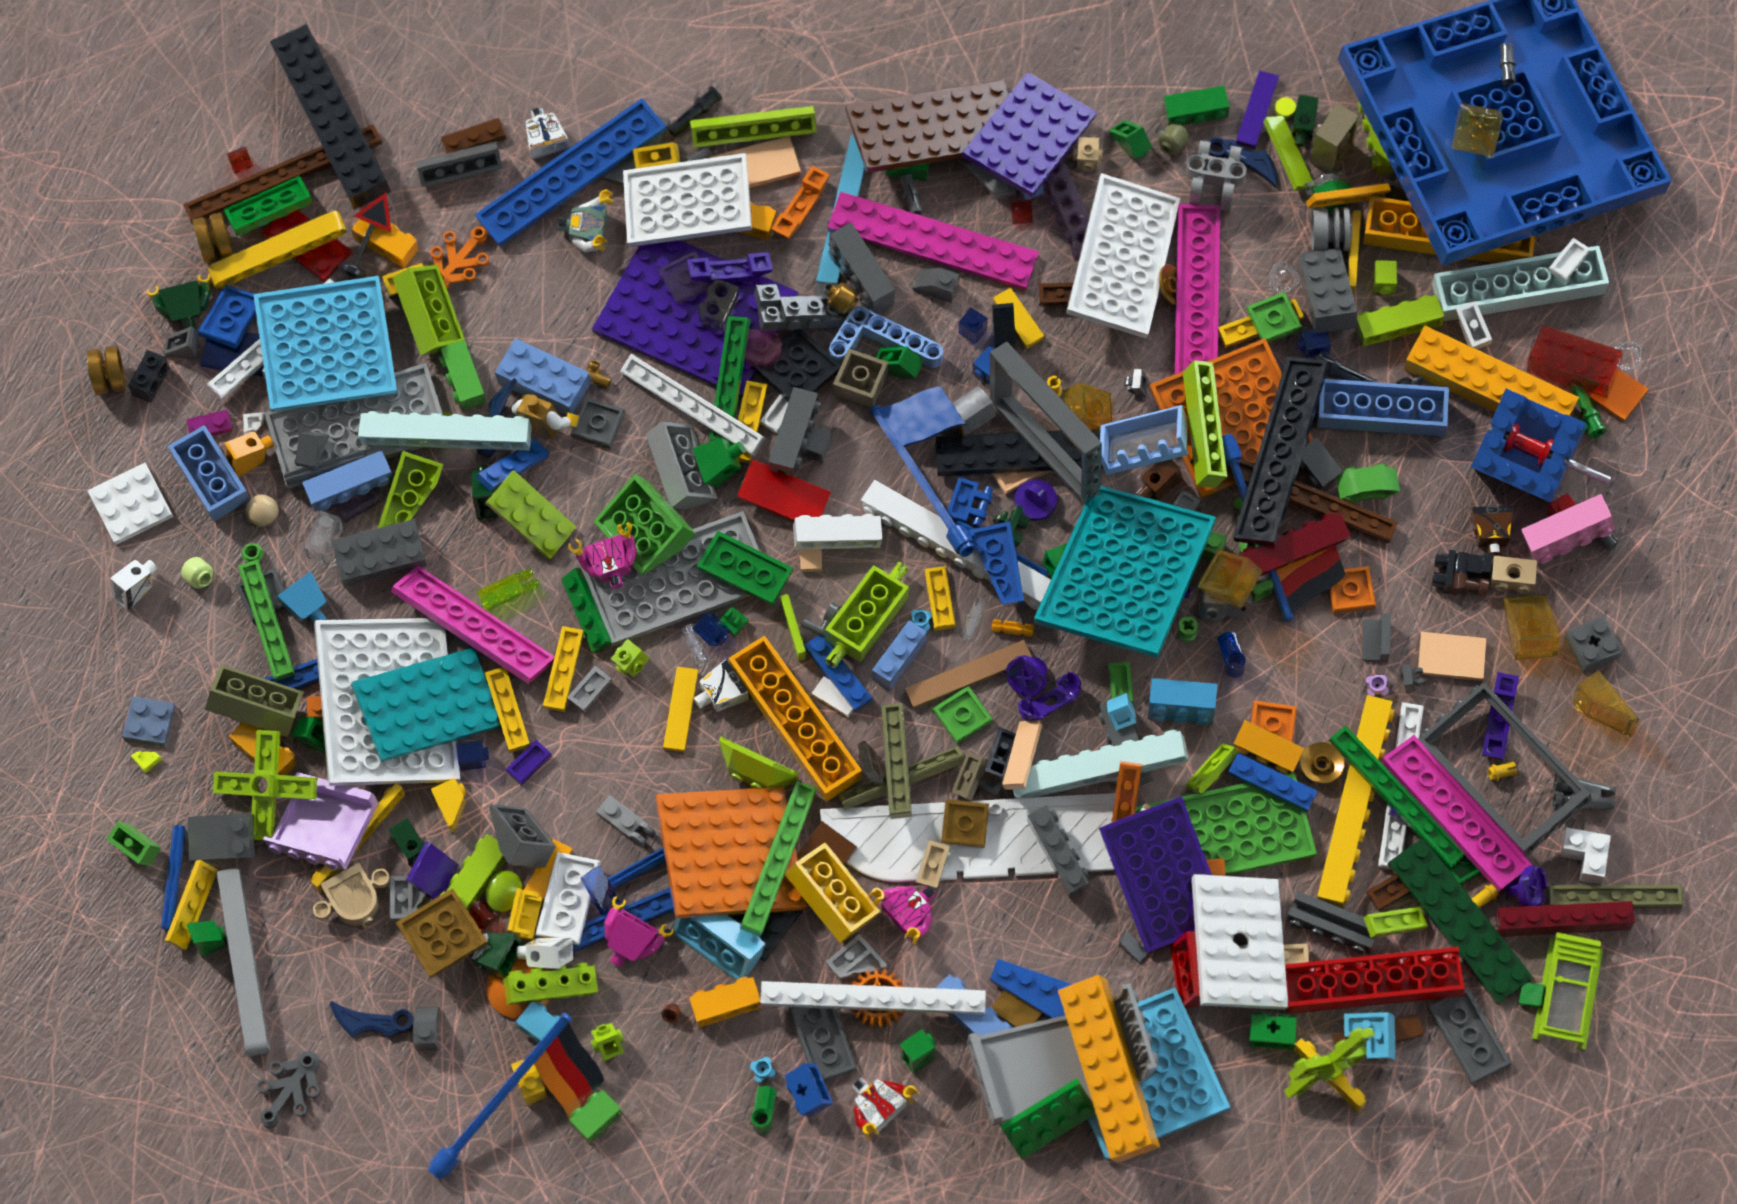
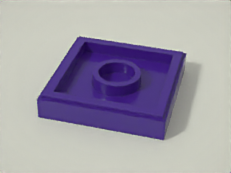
M425 842L406 881L431 900H434L443 891H446L459 864L432 843Z

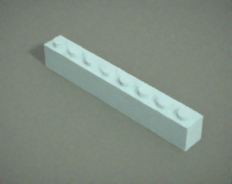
M370 411L368 413H361L358 437L362 445L530 451L532 426L530 420L523 416L505 418L500 415L493 417L473 415L472 417H465L460 414L442 416L437 413L431 415H421L419 413L403 415L397 412L380 414Z
M1170 730L1165 732L1164 735L1157 737L1155 735H1148L1143 737V740H1127L1122 742V745L1114 747L1113 745H1106L1097 751L1084 750L1075 756L1063 755L1054 761H1038L1036 765L1031 766L1026 788L1013 789L1014 796L1016 798H1035L1117 779L1120 761L1142 764L1141 773L1189 762L1184 736L1181 731Z

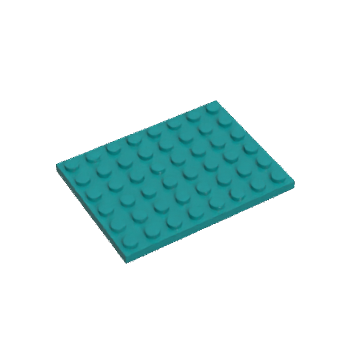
M1100 486L1099 494L1093 499H1088L1083 507L1034 617V623L1158 658L1214 528L1216 517Z

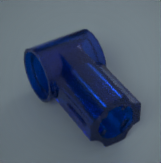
M1235 632L1222 633V635L1217 637V642L1226 665V672L1230 677L1238 678L1245 672V656L1241 652ZM1237 662L1240 666L1234 667L1231 663Z

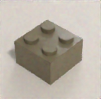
M848 349L833 384L834 395L870 408L874 407L889 373L888 362Z

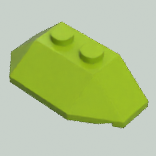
M720 736V749L728 773L733 780L739 783L744 781L750 784V787L753 789L785 788L794 785L799 780V772Z

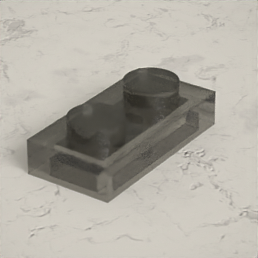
M865 740L860 742L857 746L860 753L858 758L864 768L862 773L868 781L871 780L876 786L884 783V778L877 753Z

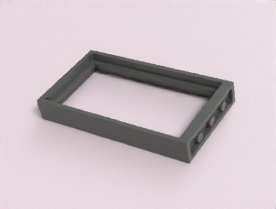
M1008 342L990 352V399L993 402V406L1082 502L1095 498L1099 494L1101 486L1102 442ZM1012 379L1082 453V469L1012 395Z
M1485 683L1472 688L1468 697L1457 701L1447 715H1441L1433 727L1426 728L1419 736V741L1525 857L1592 800L1591 793ZM1484 698L1576 793L1573 798L1524 840L1432 744Z

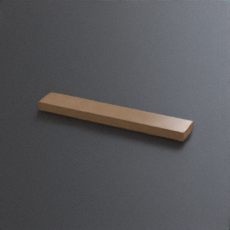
M1022 640L906 687L905 692L912 708L916 709L958 692L967 686L970 687L1006 672L1009 662L1017 656H1032L1025 641Z

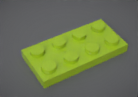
M515 471L510 472L485 503L548 560L554 556L576 529V526Z

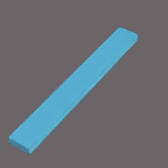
M854 135L850 137L834 207L840 191L859 197L865 167ZM828 231L816 283L837 282L838 285L840 265L837 261L833 262L828 254L830 234L833 233Z

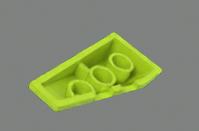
M402 451L378 528L411 520L436 487L443 464Z

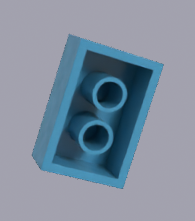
M1152 678L1148 718L1159 722L1174 720V722L1181 724L1187 722H1196L1198 725L1213 724L1217 684Z

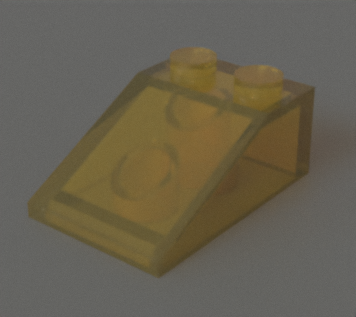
M1546 594L1503 598L1510 646L1515 660L1557 657L1560 635Z
M1599 670L1578 684L1573 697V704L1579 712H1583L1586 717L1630 738L1634 736L1640 719Z

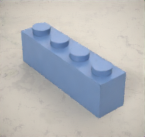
M381 450L302 483L313 511L316 512L327 510L331 505L338 502L344 503L358 494L364 495L373 488L384 487L393 481V477Z
M950 974L935 988L966 990L964 982L958 977L953 978ZM989 1006L985 1007V1015L947 1013L968 1034L978 1032L980 1036L1012 1028L1007 1022L1002 1023L997 1018V1013Z

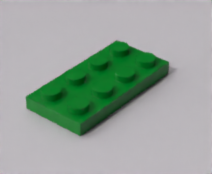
M299 175L224 208V211L236 236H239L257 227L267 225L275 219L285 217L298 209H303L307 205L312 204L313 201Z
M717 531L697 565L698 570L771 606L774 605L793 572V567L720 531Z
M1078 1078L1002 1123L1000 1127L1022 1160L1094 1116L1096 1111L1091 1099Z

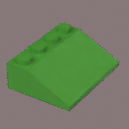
M636 474L632 476L593 521L608 538L619 535L617 528L620 523L624 531H628L627 522L632 524L630 535H633L637 548L633 567L642 576L681 551L696 534L653 485Z

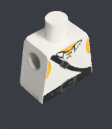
M137 560L132 561L110 578L112 598L129 611L151 589V575L158 570L157 566L151 560H148L144 565L140 564Z
M727 660L721 662L700 680V688L703 693L693 698L699 709L711 704L716 712L749 700L748 691Z
M537 938L526 944V946H518L517 957L518 959H527L528 967L559 969L573 960L572 938Z

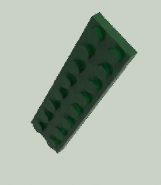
M1423 838L1388 862L1387 865L1397 875L1404 887L1409 890L1411 896L1451 947H1459V957L1496 1004L1502 1002L1521 988L1523 984L1533 979L1527 968Z

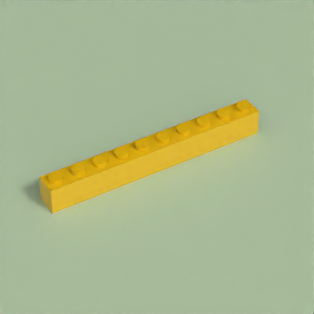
M1367 695L1357 738L1381 762L1385 753V749L1381 748L1383 741H1388L1390 729H1386L1387 722H1392L1395 710L1391 709L1393 701ZM1351 764L1317 899L1342 908L1343 902L1348 903L1351 890H1347L1348 882L1353 883L1356 870L1352 869L1353 862L1358 863L1361 850L1357 849L1358 841L1363 842L1366 831L1362 829L1363 821L1368 822L1371 809H1367L1368 801L1373 802L1375 790L1372 789L1371 785Z

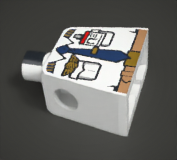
M542 108L533 109L531 111L532 119L526 121L531 158L535 159L568 149V138L554 113L544 115Z

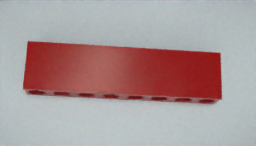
M1459 947L1285 964L1288 998L1286 1014L1465 996Z

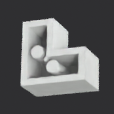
M1566 828L1563 835L1560 857L1582 861L1580 882L1602 884L1605 877L1611 835Z

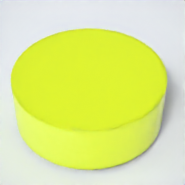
M1281 98L1276 102L1275 112L1277 116H1284L1285 119H1289L1296 112V104L1291 98Z

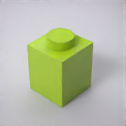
M1375 261L1374 293L1383 295L1395 293L1397 286V261Z

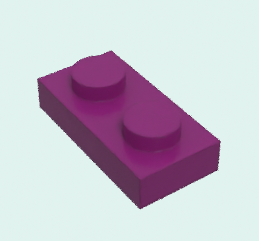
M228 409L186 419L189 434L204 425L211 436L233 431Z

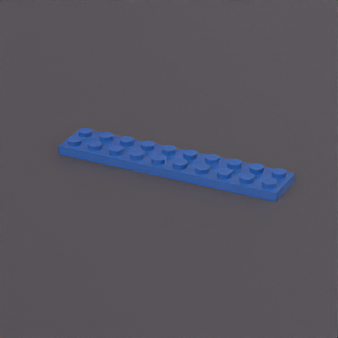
M641 98L477 212L475 217L497 245L501 247L634 154L633 149L642 148L667 131V127L644 99Z

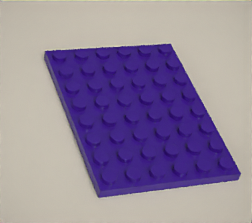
M681 240L638 246L592 327V332L717 387L728 316L749 318L750 326L739 390V397L743 398L746 381H752L756 374L752 365L768 352L779 330L761 331L758 307L754 296L756 285L777 284L780 297L799 296L798 291L763 276L729 283H706L691 280L687 259L708 258L709 262L725 261V259Z

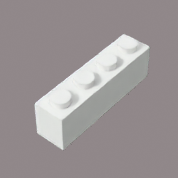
M845 514L841 517H832L831 515L810 517L802 515L795 518L793 524L795 550L880 548L882 542L881 517L874 516L873 514H865L863 516Z

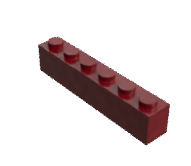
M1331 512L1324 515L1319 522L1315 523L1312 520L1303 524V528L1300 530L1290 529L1284 532L1283 537L1278 538L1276 546L1261 545L1255 547V545L1245 548L1243 550L1244 553L1236 556L1233 553L1224 557L1220 567L1230 589L1348 541L1351 534L1341 513L1334 515Z
M1632 901L1498 908L1496 913L1497 932L1501 937L1557 934V932L1569 934L1631 930L1635 922Z

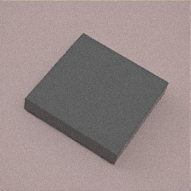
M585 397L578 414L577 427H573L571 437L611 449L625 415V409Z
M274 567L263 572L275 613L286 609L276 599L285 589ZM240 582L235 586L252 623H255L244 584Z

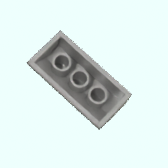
M660 422L646 433L661 482L672 508L687 510L718 499L714 487L704 484L692 449L699 446L692 425Z

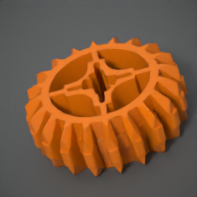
M874 969V975L866 971V978L859 975L858 980L860 983H852V985L881 986L883 984L888 987H906L901 985V978L894 980L895 973H891L888 977L887 970L885 969L882 971V974H879L878 969ZM850 1009L851 1012H856L854 1015L856 1020L862 1018V1025L869 1021L870 1028H873L874 1024L878 1023L879 1029H882L885 1022L890 1027L891 1019L897 1023L899 1021L897 1015L904 1016L905 1011H887L883 1013L882 1010H875L876 1014L867 1010Z

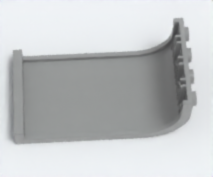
M1131 983L1121 986L1113 1000L1141 1085L1154 1074L1158 1066V1058L1155 1052L1152 1053L1150 1033L1145 1031V1017L1143 1011H1139L1137 1005L1139 1001L1136 990L1132 989ZM1066 1015L980 1036L978 1032L969 1034L967 1045L991 1125L1006 1122L1078 1078L1092 1101Z

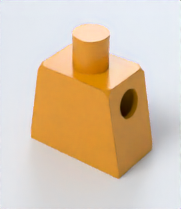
M251 432L225 442V458L237 477L262 464L265 461V451L274 447V443L269 435L259 439L255 432Z

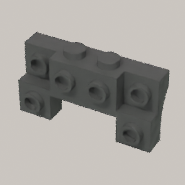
M837 282L816 283L815 296L780 297L777 284L756 285L754 296L758 307L761 331L841 328L844 316L828 305L829 296L826 295L833 284L838 286Z

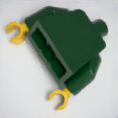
M208 274V278L202 280L201 275H198V280L164 289H159L158 286H155L156 292L150 293L148 289L147 293L152 300L155 310L165 319L172 320L173 323L181 321L183 330L189 327L196 329L194 317L201 316L202 311L207 308L212 283L211 277Z

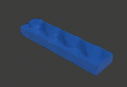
M534 439L530 442V451H514L478 473L476 479L490 492H493L511 471L521 475L547 459L550 452Z
M818 635L804 644L808 655L827 679L831 680L854 712L872 702L871 695L843 660L839 662L836 668L831 667L833 663L828 665L825 662L826 657H828L833 648L825 641L824 636Z
M1239 753L1228 771L1229 775L1305 812H1308L1317 795L1316 790Z

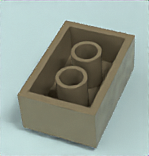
M1338 103L1334 109L1330 108L1324 117V123L1322 125L1319 124L1313 133L1315 138L1312 141L1313 148L1310 152L1312 155L1311 164L1333 175L1354 145L1359 115Z

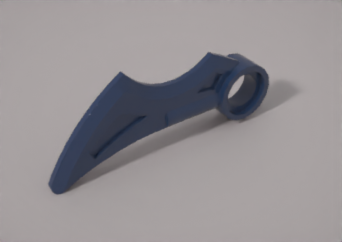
M1214 137L1208 141L1211 142L1209 156L1226 157L1229 159L1231 146L1240 147L1235 140H1223L1222 138ZM1219 145L1222 151L1219 153L1213 152L1211 147ZM1242 148L1240 163L1256 171L1274 187H1277L1275 167L1266 150L1250 152Z
M513 378L507 382L488 403L489 417L502 415L506 402L517 383V379ZM477 449V452L490 458L495 454L496 449Z
M333 1001L330 1002L335 1018L352 1038L368 1030L378 1031L387 1037H391L398 1033H407L413 1029L414 1017L406 1009H399L393 1015L370 1014L345 1008ZM399 1017H409V1023L406 1026H399L397 1024Z

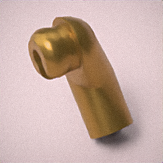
M591 360L587 366L591 382L609 388L612 379L601 374L600 363L597 360Z

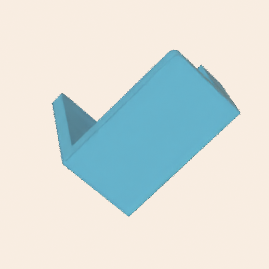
M1388 1012L1344 1014L1345 1037H1350L1349 1033L1359 1027L1361 1029L1371 1027L1374 1031L1375 1036L1367 1042L1368 1059L1395 1060L1394 1015Z

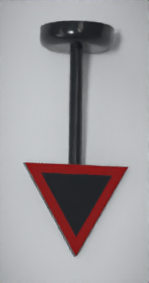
M384 193L353 216L370 223L353 264L347 262L339 264L338 270L357 279L366 278V272L357 266L374 226L392 233L387 193Z

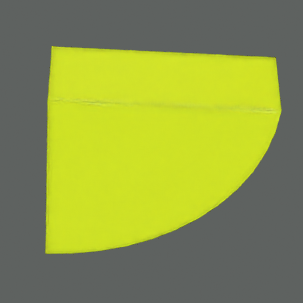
M139 751L131 755V758L145 773L162 760L161 756L155 752Z

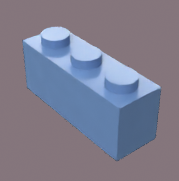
M909 620L872 669V680L891 691L927 642V631Z

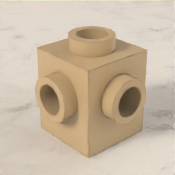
M1078 138V148H1074L1073 161H1077V169L1084 171L1097 170L1098 162H1102L1103 150H1099V138Z

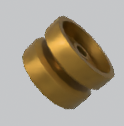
M221 212L210 215L212 227L210 229L203 217L193 219L196 237L205 264L216 260L214 249L216 247L220 257L223 259L233 255L227 224L225 225Z
M118 345L105 348V361L99 349L87 350L88 371L96 396L108 393L109 382L114 392L126 390L125 372Z

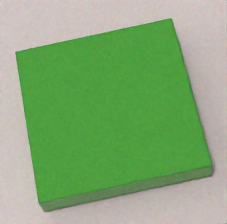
M1285 292L1246 307V311L1260 340L1265 338L1267 343L1302 330V325Z
M969 686L932 708L933 713L956 745L993 722L992 717Z

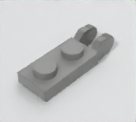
M611 795L596 810L598 816L643 847L648 842L636 832L641 828L650 836L656 834V831L644 822L643 819Z

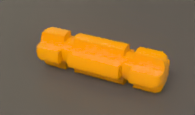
M994 619L992 631L998 633L1004 631L1006 634L1020 636L1024 634V636L1032 637L1034 625L1027 623L1022 625L1020 622H1002V620Z

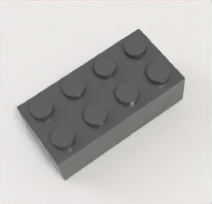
M852 222L831 233L828 243V254L833 262L837 261L840 265L839 271L844 279L848 278L851 283L850 288L855 290L862 300L860 301L862 307L879 314L893 306L895 288Z
M1334 248L1300 253L1298 271L1314 333L1356 328L1357 309L1341 249Z
M415 519L331 540L343 587L411 570L418 565L420 567L427 565Z

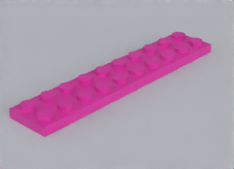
M841 191L827 226V231L835 232L852 222L864 242L1025 291L1039 251Z
M1179 204L1175 374L1184 371L1194 360L1207 362L1218 357L1220 205Z

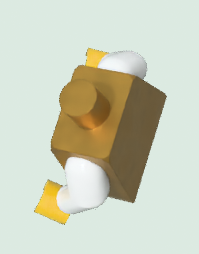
M523 394L522 399L512 406V412L515 415L523 416L530 420L532 432L552 440L559 429L569 426L577 427L579 415L568 412L566 417L560 418L553 404L539 399L536 395Z

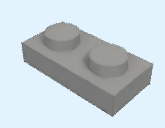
M594 666L569 694L567 700L585 713L609 686L612 678Z

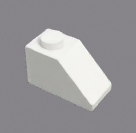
M1474 301L1457 308L1458 319L1468 346L1478 350L1490 345L1492 338L1477 302Z

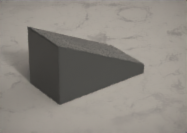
M1128 931L1119 940L1118 946L1139 963L1149 954V952L1146 953L1145 948Z

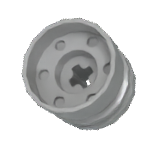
M1312 208V252L1327 250L1329 242H1332L1333 249L1339 248V242H1341L1342 250L1349 251L1352 239V219L1349 208H1342L1341 217H1339L1338 208H1334L1332 217H1328L1327 208Z

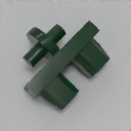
M1019 505L1016 506L1015 510H1011L1010 514L1007 511H1003L1001 515H995L992 520L995 524L1010 521L1015 547L1020 545L1023 539L1022 534L1014 531L1016 526L1025 529L1031 519L1022 512L1023 507Z

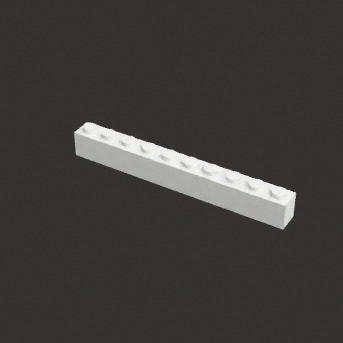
M873 481L861 499V508L866 514L880 516L882 523L889 527L894 526L904 536L915 538L923 547L929 546L939 556L952 559L960 568L966 567L976 577L980 579L985 578L993 585L976 548L967 557H961L955 552L946 538L948 528L940 516L880 482ZM1018 561L1024 600L1032 609L1038 610L1051 579Z

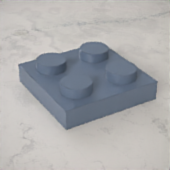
M132 696L122 738L124 740L166 746L176 707L175 704Z

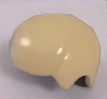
M267 495L252 497L246 506L245 515L247 521L259 527L271 525L277 519L279 512L278 504Z

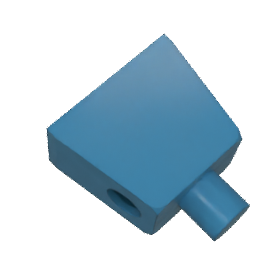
M311 571L276 597L277 601L300 622L307 617H310L313 623H315V620L327 619L319 609L327 602Z

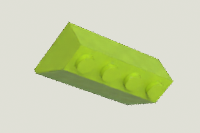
M438 265L408 268L393 277L396 290L421 356L441 352V347L465 340Z

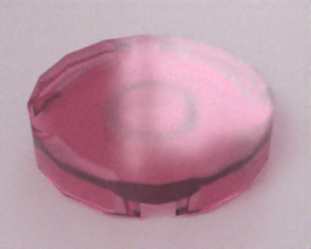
M761 327L753 330L750 329L744 360L751 365L759 367L774 363L780 357L782 351L781 340L777 332L774 330L761 331Z

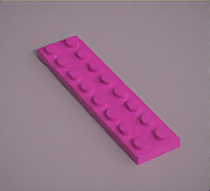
M419 565L392 587L391 592L527 684H530L554 662L555 656Z
M1415 735L1382 758L1381 763L1423 806L1498 892L1521 876L1526 867L1532 866L1530 861Z

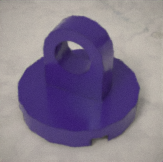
M1030 480L1024 482L1017 489L1015 506L1023 507L1022 512L1031 518L1030 521L1045 520L1054 513L1057 507V495L1049 483L1042 480Z
M1026 655L1017 656L1009 662L1006 668L1008 684L1021 696L1035 697L1044 690L1047 684V666L1040 658Z
M1528 866L1524 869L1521 876L1505 887V892L1509 895L1518 896L1522 907L1541 906L1545 899V895H1542L1543 889L1546 890L1547 888L1546 874L1538 866Z

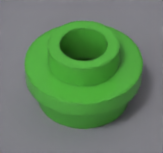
M248 544L242 550V558L246 563L254 560H259L260 562L263 558V550L258 544ZM252 552L257 553L254 557H250L249 555Z

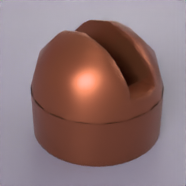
M671 1003L664 1007L661 1016L666 1022L675 1023L680 1017L681 1010L677 1004Z

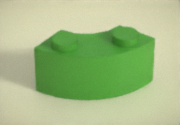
M1377 464L1374 467L1359 469L1347 468L1344 470V473L1336 476L1340 499L1347 502L1357 503L1367 499H1386L1400 492L1396 468L1387 467L1386 464Z

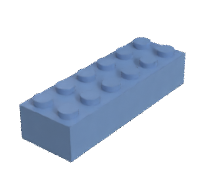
M1325 379L1318 402L1317 428L1445 437L1448 422L1449 387Z

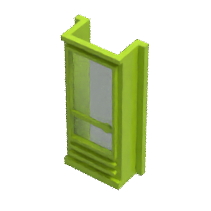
M1558 932L1555 938H1550L1542 984L1545 985L1546 990L1543 1007L1537 1008L1532 1040L1541 1041L1543 1036L1576 1042V1049L1586 1050L1603 948H1600L1601 941Z

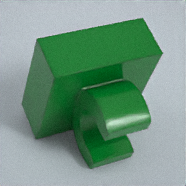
M731 607L718 621V625L733 637H736L748 624L749 620L734 607Z

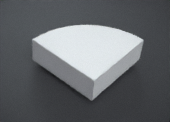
M264 412L243 414L244 434L256 433L261 429L265 422Z

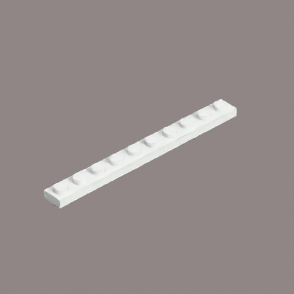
M762 981L761 1006L985 1015L986 991L764 981Z

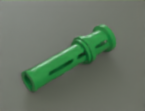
M1581 377L1570 379L1568 384L1572 389L1573 395L1579 397L1577 404L1582 413L1581 420L1588 425L1589 438L1594 439L1604 435L1607 429L1602 425L1599 418L1600 413L1594 409Z

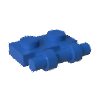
M959 477L947 510L952 520L967 523L970 516L974 518L973 526L980 528L982 522L986 519L988 504H991L993 499L991 496L993 488L986 486L984 492L978 491V482ZM974 500L980 501L978 509L972 508Z

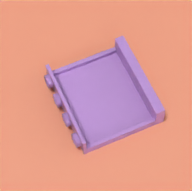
M299 772L295 774V776L314 777ZM318 778L317 799L291 798L272 838L264 836L263 840L268 845V849L275 854L285 853L293 859L303 858L314 865L320 863L332 870H337L338 868L346 871L379 802L372 792L347 785L329 786L328 780Z

